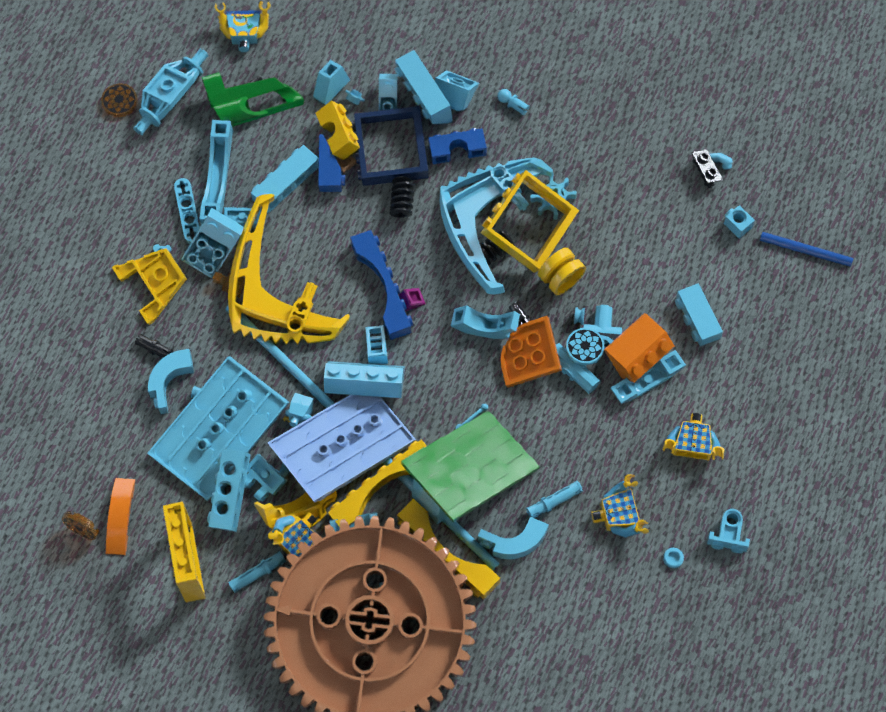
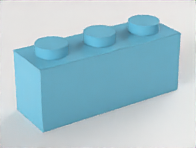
M699 283L678 291L675 303L679 310L682 309L684 313L683 319L687 326L690 325L692 329L691 335L695 342L698 341L699 345L703 346L721 339L723 331Z

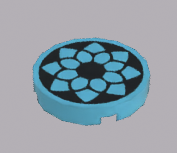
M580 328L573 331L566 342L568 357L574 363L582 366L596 363L604 353V340L602 336L590 328Z

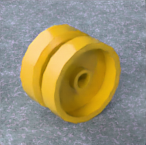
M569 248L558 250L545 261L538 271V277L545 284L549 283L550 290L556 296L565 293L574 286L586 271L585 265L579 259L574 260L575 255Z

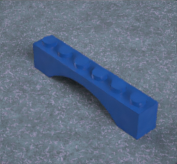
M372 230L350 237L351 246L357 260L371 268L385 287L387 304L383 316V324L389 339L393 340L410 334L413 321L411 316H407L405 310H407L406 304L398 296L400 294L397 283L393 284L391 279L393 278V273L390 267H386L385 262H387L384 251L380 252L379 250L380 242L377 235L374 236Z

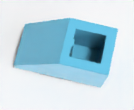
M330 60L318 72L313 95L316 100L326 105L350 81L343 66Z
M380 74L379 111L397 109L398 75Z

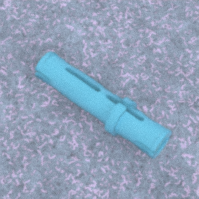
M575 481L546 498L542 497L539 502L527 507L526 512L529 517L533 518L544 512H550L555 506L582 493V487L578 481Z
M279 551L266 560L262 559L261 563L229 581L228 583L233 592L236 593L265 574L269 575L273 569L285 563L286 560L282 553Z

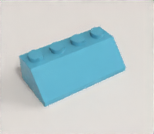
M415 50L396 59L395 71L399 78L403 77V83L407 91H412L414 94L412 97L417 106L421 105L423 108L421 111L424 117L430 119L432 124H448L452 122L449 102Z
M328 361L324 372V393L401 398L405 366Z

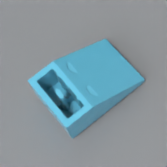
M211 208L182 256L181 261L214 279L241 236L244 227Z

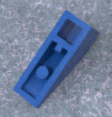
M319 134V191L342 192V186H345V175H342L341 167L332 154L324 135Z

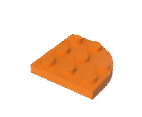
M548 316L517 327L516 332L510 334L506 345H503L501 368L506 387L509 388L562 371Z

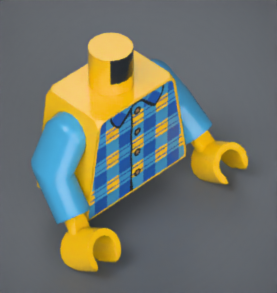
M692 413L690 422L683 421L681 426H676L668 435L662 449L663 451L666 448L671 449V453L676 456L710 461L712 455L713 460H715V456H720L721 459H724V448L721 447L715 433L710 430V425L702 424V415L699 413Z
M632 474L626 475L624 481L615 485L604 495L600 504L602 510L591 512L593 523L605 521L607 531L625 538L639 534V532L644 534L649 532L647 528L642 529L643 525L648 524V522L639 520L632 489H628L629 486L636 487L638 485L637 481L630 483V479L635 476Z
M310 512L302 519L294 514L276 520L273 530L268 533V538L273 539V545L278 544L287 555L294 554L300 557L302 555L298 548L300 542L306 543L309 547L313 545L311 540V533L313 531L310 527L317 521V518Z

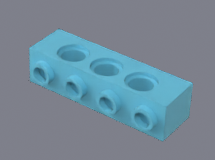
M224 448L222 453L219 454V471L214 479L216 487L215 492L211 495L212 509L207 517L208 527L237 532L251 454L245 451ZM231 466H234V473L232 475H229L228 469ZM230 485L231 491L225 495L224 490L226 486ZM223 505H227L228 510L225 514L221 513V508Z

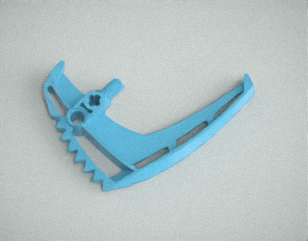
M526 158L508 161L505 165L498 163L494 168L488 165L485 170L477 169L475 174L468 172L467 177L459 176L457 182L449 181L448 186L440 187V210L448 237L466 268L488 294H501L505 290L503 284L496 282L483 255L476 232L475 217L487 204L502 196L508 187L511 188L513 185L512 179L517 173L521 174L527 170L535 177L539 175L552 177L554 175L552 168L541 159ZM479 181L476 184L456 194L452 198L450 197L449 193H451L452 191L461 188L465 185ZM518 188L510 202L513 201L519 210L524 211L529 203L521 195V189ZM454 209L461 229L454 228L449 213ZM459 236H465L474 256H468L458 238ZM474 264H478L489 281L486 280Z

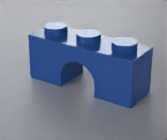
M473 128L464 132L455 131L446 135L437 134L428 137L432 164L451 162L450 151L456 147L464 148L467 151L468 158L487 155L483 128Z

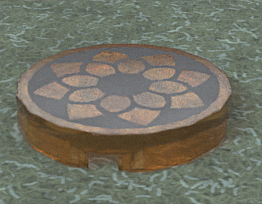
M119 83L111 85L103 92L101 102L107 114L120 118L128 116L135 110L138 98L131 86Z
M67 511L63 515L62 522L74 533L88 540H95L99 535V529L96 528L95 530L93 522L81 514L74 513L72 515L71 511Z

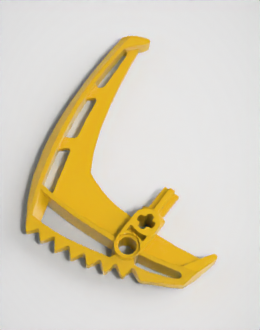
M274 194L258 196L241 233L230 273L228 307L233 333L241 331L243 337L252 333L253 340L262 336L264 342L272 338L275 344L282 339L286 345L291 339L296 344H299L301 339H304L308 344L335 340L349 321L350 315L346 314L341 319L312 313V299L318 287L317 285L307 282L302 296L298 297L293 306L276 299L261 287V242L269 203L274 201ZM260 208H262L256 229L253 233H250ZM252 241L247 268L240 269L246 243ZM245 276L243 305L236 303L238 279ZM241 313L260 321L286 328L288 333L263 331L241 325ZM292 324H299L300 328L294 330L290 326ZM303 332H309V333L327 334V335H326V336H312V335H304V334H302V333H303Z

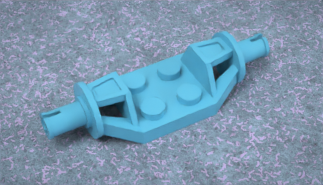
M200 48L192 59L183 57L180 61L165 64L143 89L142 103L139 109L142 118L133 127L136 133L143 135L151 124L156 127L160 126V121L177 104L197 77L203 74L200 65L209 56L205 50ZM184 67L187 69L185 73L179 71ZM150 103L154 107L152 112L148 110Z

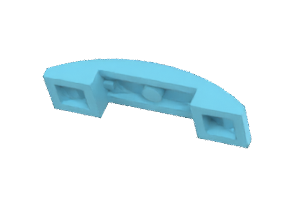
M674 350L662 357L659 362L652 366L635 383L630 382L626 378L610 389L618 401L623 404L662 384L682 370L686 364L677 351Z

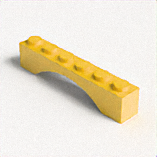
M422 439L411 443L406 452L397 454L392 459L393 462L388 466L384 465L379 468L374 477L365 479L361 483L362 486L356 491H350L342 502L333 504L328 512L330 517L336 520L335 522L338 526L342 519H345L350 526L355 522L357 516L363 514L371 497L383 485L400 476L410 475L401 465V461L421 448H425L427 445Z
M413 498L397 514L398 526L400 527L404 522H409L412 534L419 528L424 529L423 542L432 537L436 538L429 522L428 511ZM438 540L436 552L444 548ZM449 552L445 562L448 563L455 560L459 562V568L455 574H465L467 576L466 584L470 587L469 590H472L476 598L481 597L484 600L500 584V577L487 565L464 561Z

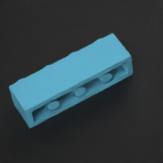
M304 145L299 149H295L287 160L282 161L274 172H270L260 185L257 184L252 189V200L255 202L256 198L260 195L274 194V201L269 203L268 214L319 168V158Z

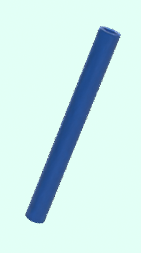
M766 232L761 234L760 241L849 267H851L853 262L852 257Z

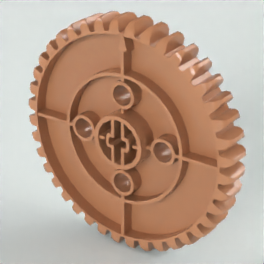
M374 515L370 520V524L365 526L362 517L357 516L354 527H349L348 522L342 519L339 524L340 531L335 532L333 527L328 524L325 526L326 537L321 538L316 532L311 533L313 545L309 547L306 543L300 542L298 548L302 555L300 557L294 554L287 555V559L292 567L290 569L285 567L278 568L277 571L284 580L283 582L273 581L270 585L278 593V596L267 597L265 601L275 611L265 613L263 616L265 621L274 624V627L264 630V636L276 640V642L268 645L266 650L270 654L280 655L272 662L274 669L286 668L279 677L280 682L285 684L294 681L295 683L289 690L290 695L297 696L304 692L301 705L307 708L316 702L315 712H326L327 709L330 712H415V707L417 706L424 712H430L428 699L431 697L441 703L443 696L439 689L441 687L447 690L455 688L449 676L450 674L456 677L463 676L462 668L456 663L457 661L469 662L470 655L462 650V647H471L475 642L472 637L465 635V632H471L476 629L475 622L465 619V617L471 616L476 612V607L464 604L465 601H468L473 596V592L469 589L460 590V587L466 583L467 576L465 574L454 576V573L459 568V562L456 560L448 563L445 562L449 555V549L443 548L436 552L437 538L432 537L423 542L424 529L419 528L411 535L409 534V522H404L399 530L395 529L394 518L392 517L387 519L384 526H380L378 516ZM373 574H379L384 578L383 585L377 589L370 588L367 585L368 578ZM370 604V608H365L364 612L356 611L359 607ZM375 604L384 608L388 615L378 614V611L374 609ZM329 609L335 610L338 613L337 621L331 625L324 624L321 620L322 614ZM368 615H374L375 621L388 622L390 624L389 626L372 624V629H367L366 623L354 622L351 619L368 620ZM414 619L419 623V630L415 634L409 635L402 630V625L406 620ZM351 628L362 629L366 639L364 640L356 636ZM376 631L385 632L383 636L370 640V636L376 635ZM362 655H369L374 661L371 669L367 671L359 670L356 666L357 659Z

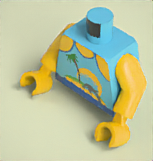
M260 1L259 8L262 10V13L260 10L226 11V14H224L225 4L223 3V10H218L217 3L215 4V9L219 12L220 30L227 39H231L232 44H239L240 52H248L249 44H257L258 38H262L267 31L269 21L267 11L271 8L269 2H267V8L263 9V1Z

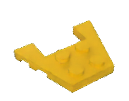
M166 248L112 267L120 281H124L138 272L155 298L139 310L148 325H151L187 280Z

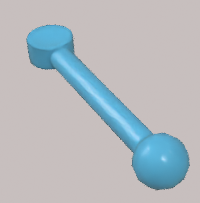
M482 404L481 408L478 411H476L472 416H470L465 422H463L462 424H457L456 429L464 425L465 423L472 421L482 411H486L488 409V405Z

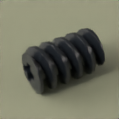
M396 177L392 180L389 214L396 218L411 217L413 214L411 211L413 205L411 203L414 202L413 190L415 185L411 183V179L408 177Z
M500 230L497 232L515 246L511 236L506 231ZM488 238L485 240V243H479L488 265L491 264L490 258L497 261L496 254L503 257V249Z

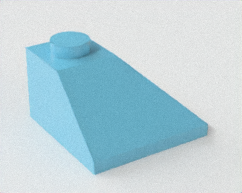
M447 70L435 78V83L449 102L451 108L456 111H461L468 107L479 85L476 81Z

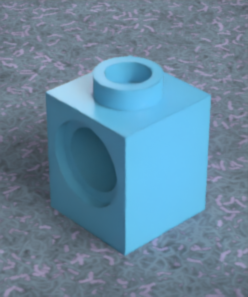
M739 205L735 209L731 208L725 214L724 225L740 239L753 228L755 220ZM738 219L741 223H737L734 220Z

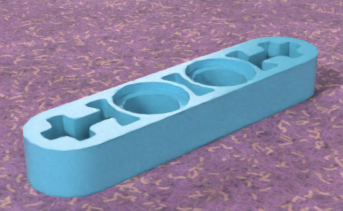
M180 178L175 182L174 189L184 238L190 244L192 241L191 237H189L191 236L190 229L193 228L194 234H196L200 226L190 181ZM182 184L185 185L186 194L184 195L182 194L181 190ZM185 200L191 201L189 207H183L181 203ZM188 216L195 218L194 222L190 224L184 222V220Z

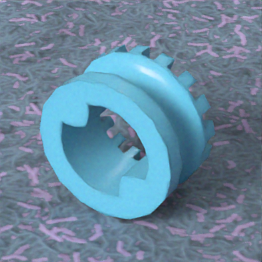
M575 307L574 324L579 322L583 325L585 308L579 310L578 307Z

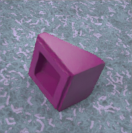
M419 288L404 289L398 295L400 300L403 299L406 304L407 310L405 312L426 304Z

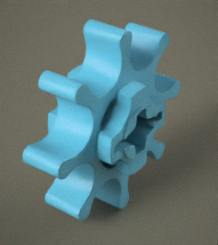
M549 176L550 183L547 186L565 200L576 199V191L568 192L565 190V187L569 185L568 178H565L563 183L557 184L553 181V176ZM531 194V203L537 201L542 204L538 208V215H542L545 210H551L554 213L553 219H558L557 208L538 194Z

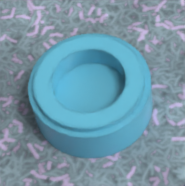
M669 548L664 553L663 560L666 566L678 568L683 563L684 555L678 548Z

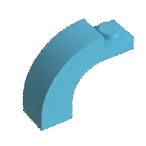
M466 305L454 309L451 326L466 334L491 339L509 338L510 333L516 332L520 314L513 311L501 315H489L478 312Z
M190 349L168 354L155 365L150 374L148 393L154 399L155 409H159L160 414L168 413L166 388L169 382L179 375L194 373Z
M530 517L524 531L513 538H502L481 529L478 534V542L484 548H494V557L501 559L521 558L533 552L542 543L549 524Z

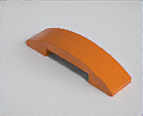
M115 479L107 522L106 554L126 555L127 532L135 479Z

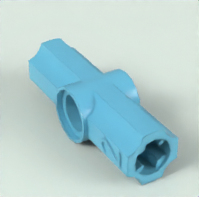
M560 343L556 344L562 373L564 375L567 374L570 377L569 380H574L588 394L594 391L600 384V380L587 369V366L574 363L568 357L566 349Z

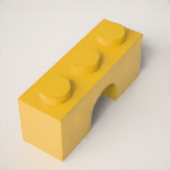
M331 100L316 112V116L321 127L331 133L334 132L333 136L327 140L332 154L345 160L360 148L357 142L358 137L351 128L352 123L345 114L346 109L344 106Z

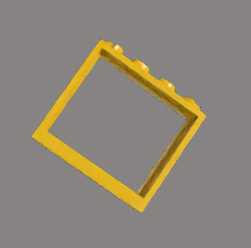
M525 170L521 174L517 173L512 179L513 185L502 194L503 200L492 209L493 215L491 218L488 217L482 224L484 228L481 234L535 273L539 271L549 258L579 210ZM522 183L564 214L534 260L492 229Z
M183 502L164 505L163 511L176 584L186 603L206 599L193 525Z

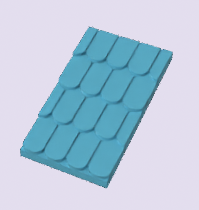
M229 356L147 454L208 501L211 499L212 493L215 492L216 484L214 479L219 471L218 457L222 453V449L249 453L290 402ZM231 466L228 469L229 475H231L234 472V466Z

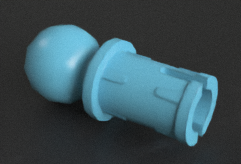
M502 89L498 92V100L501 103L508 102L507 107H512L522 115L527 113L526 109L529 110L530 106L518 99L517 95L511 96L509 90Z

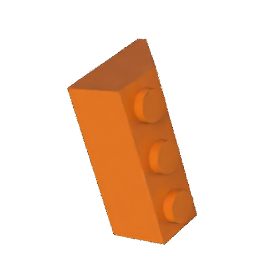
M644 313L609 344L604 351L622 379L627 378L630 382L635 383L675 345L667 332Z

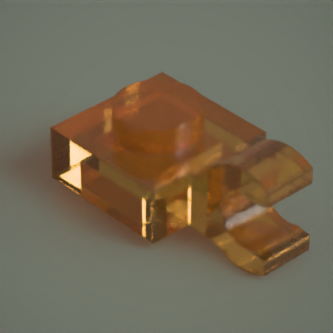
M215 272L212 277L214 279L213 282L223 285L222 291L228 293L230 273L227 277ZM243 277L238 279L236 297L239 298L245 285V278Z

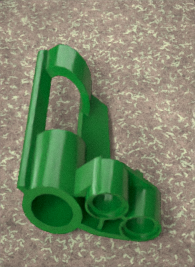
M220 72L202 77L211 109H215L220 120L231 121L232 127L301 106L305 101L296 90L283 84L275 77L229 88L224 87ZM272 91L278 93L287 101V103L258 112L251 111L248 104V99Z

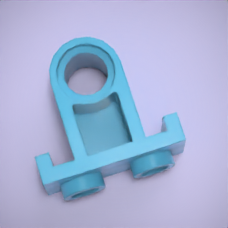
M736 509L727 510L722 517L718 537L714 536V532L710 531L707 544L711 545L714 549L720 550L724 547L731 549L734 553L746 552L750 539L746 538L745 542L739 541L743 521L742 514ZM727 519H734L736 521V524H729L727 522Z

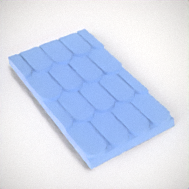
M349 395L269 441L268 444L316 503L339 488H343L367 471L374 469L390 457H394L405 450L416 439L381 397Z

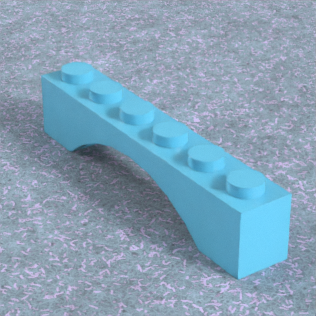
M212 120L208 178L200 211L201 224L211 208L223 214L233 136L231 121Z

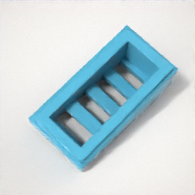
M384 325L365 327L369 364H388ZM381 333L380 336L370 337V334ZM382 340V342L371 343V341ZM381 347H382V349H380V350H371V348H381Z

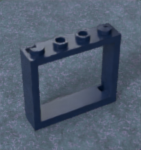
M419 106L354 114L355 121H351L352 130L356 132L357 142L360 147L358 149L359 153H355L356 164H360L361 168L357 169L358 180L362 179L363 186L392 183L394 178L400 176L408 177L411 180L429 178ZM413 118L420 167L367 173L361 124Z

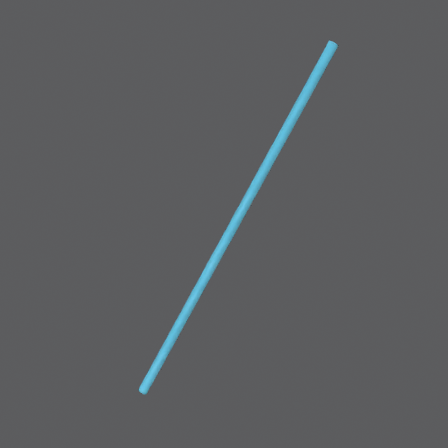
M227 306L225 310L229 313V307ZM241 313V325L258 329ZM262 336L256 339L325 408L335 404L272 341L264 342ZM390 457L383 464L388 466L393 462L392 458ZM409 475L400 476L398 479L412 491L413 479ZM448 517L442 521L489 568L495 570V567L500 565L457 521L452 522Z

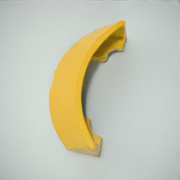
M335 491L316 503L305 492L302 496L287 504L273 506L270 503L264 505L257 501L254 503V506L265 524L272 529L279 518L294 514L302 519L308 512L317 518V521L312 525L314 526L327 514L326 508L331 502H335L337 493Z

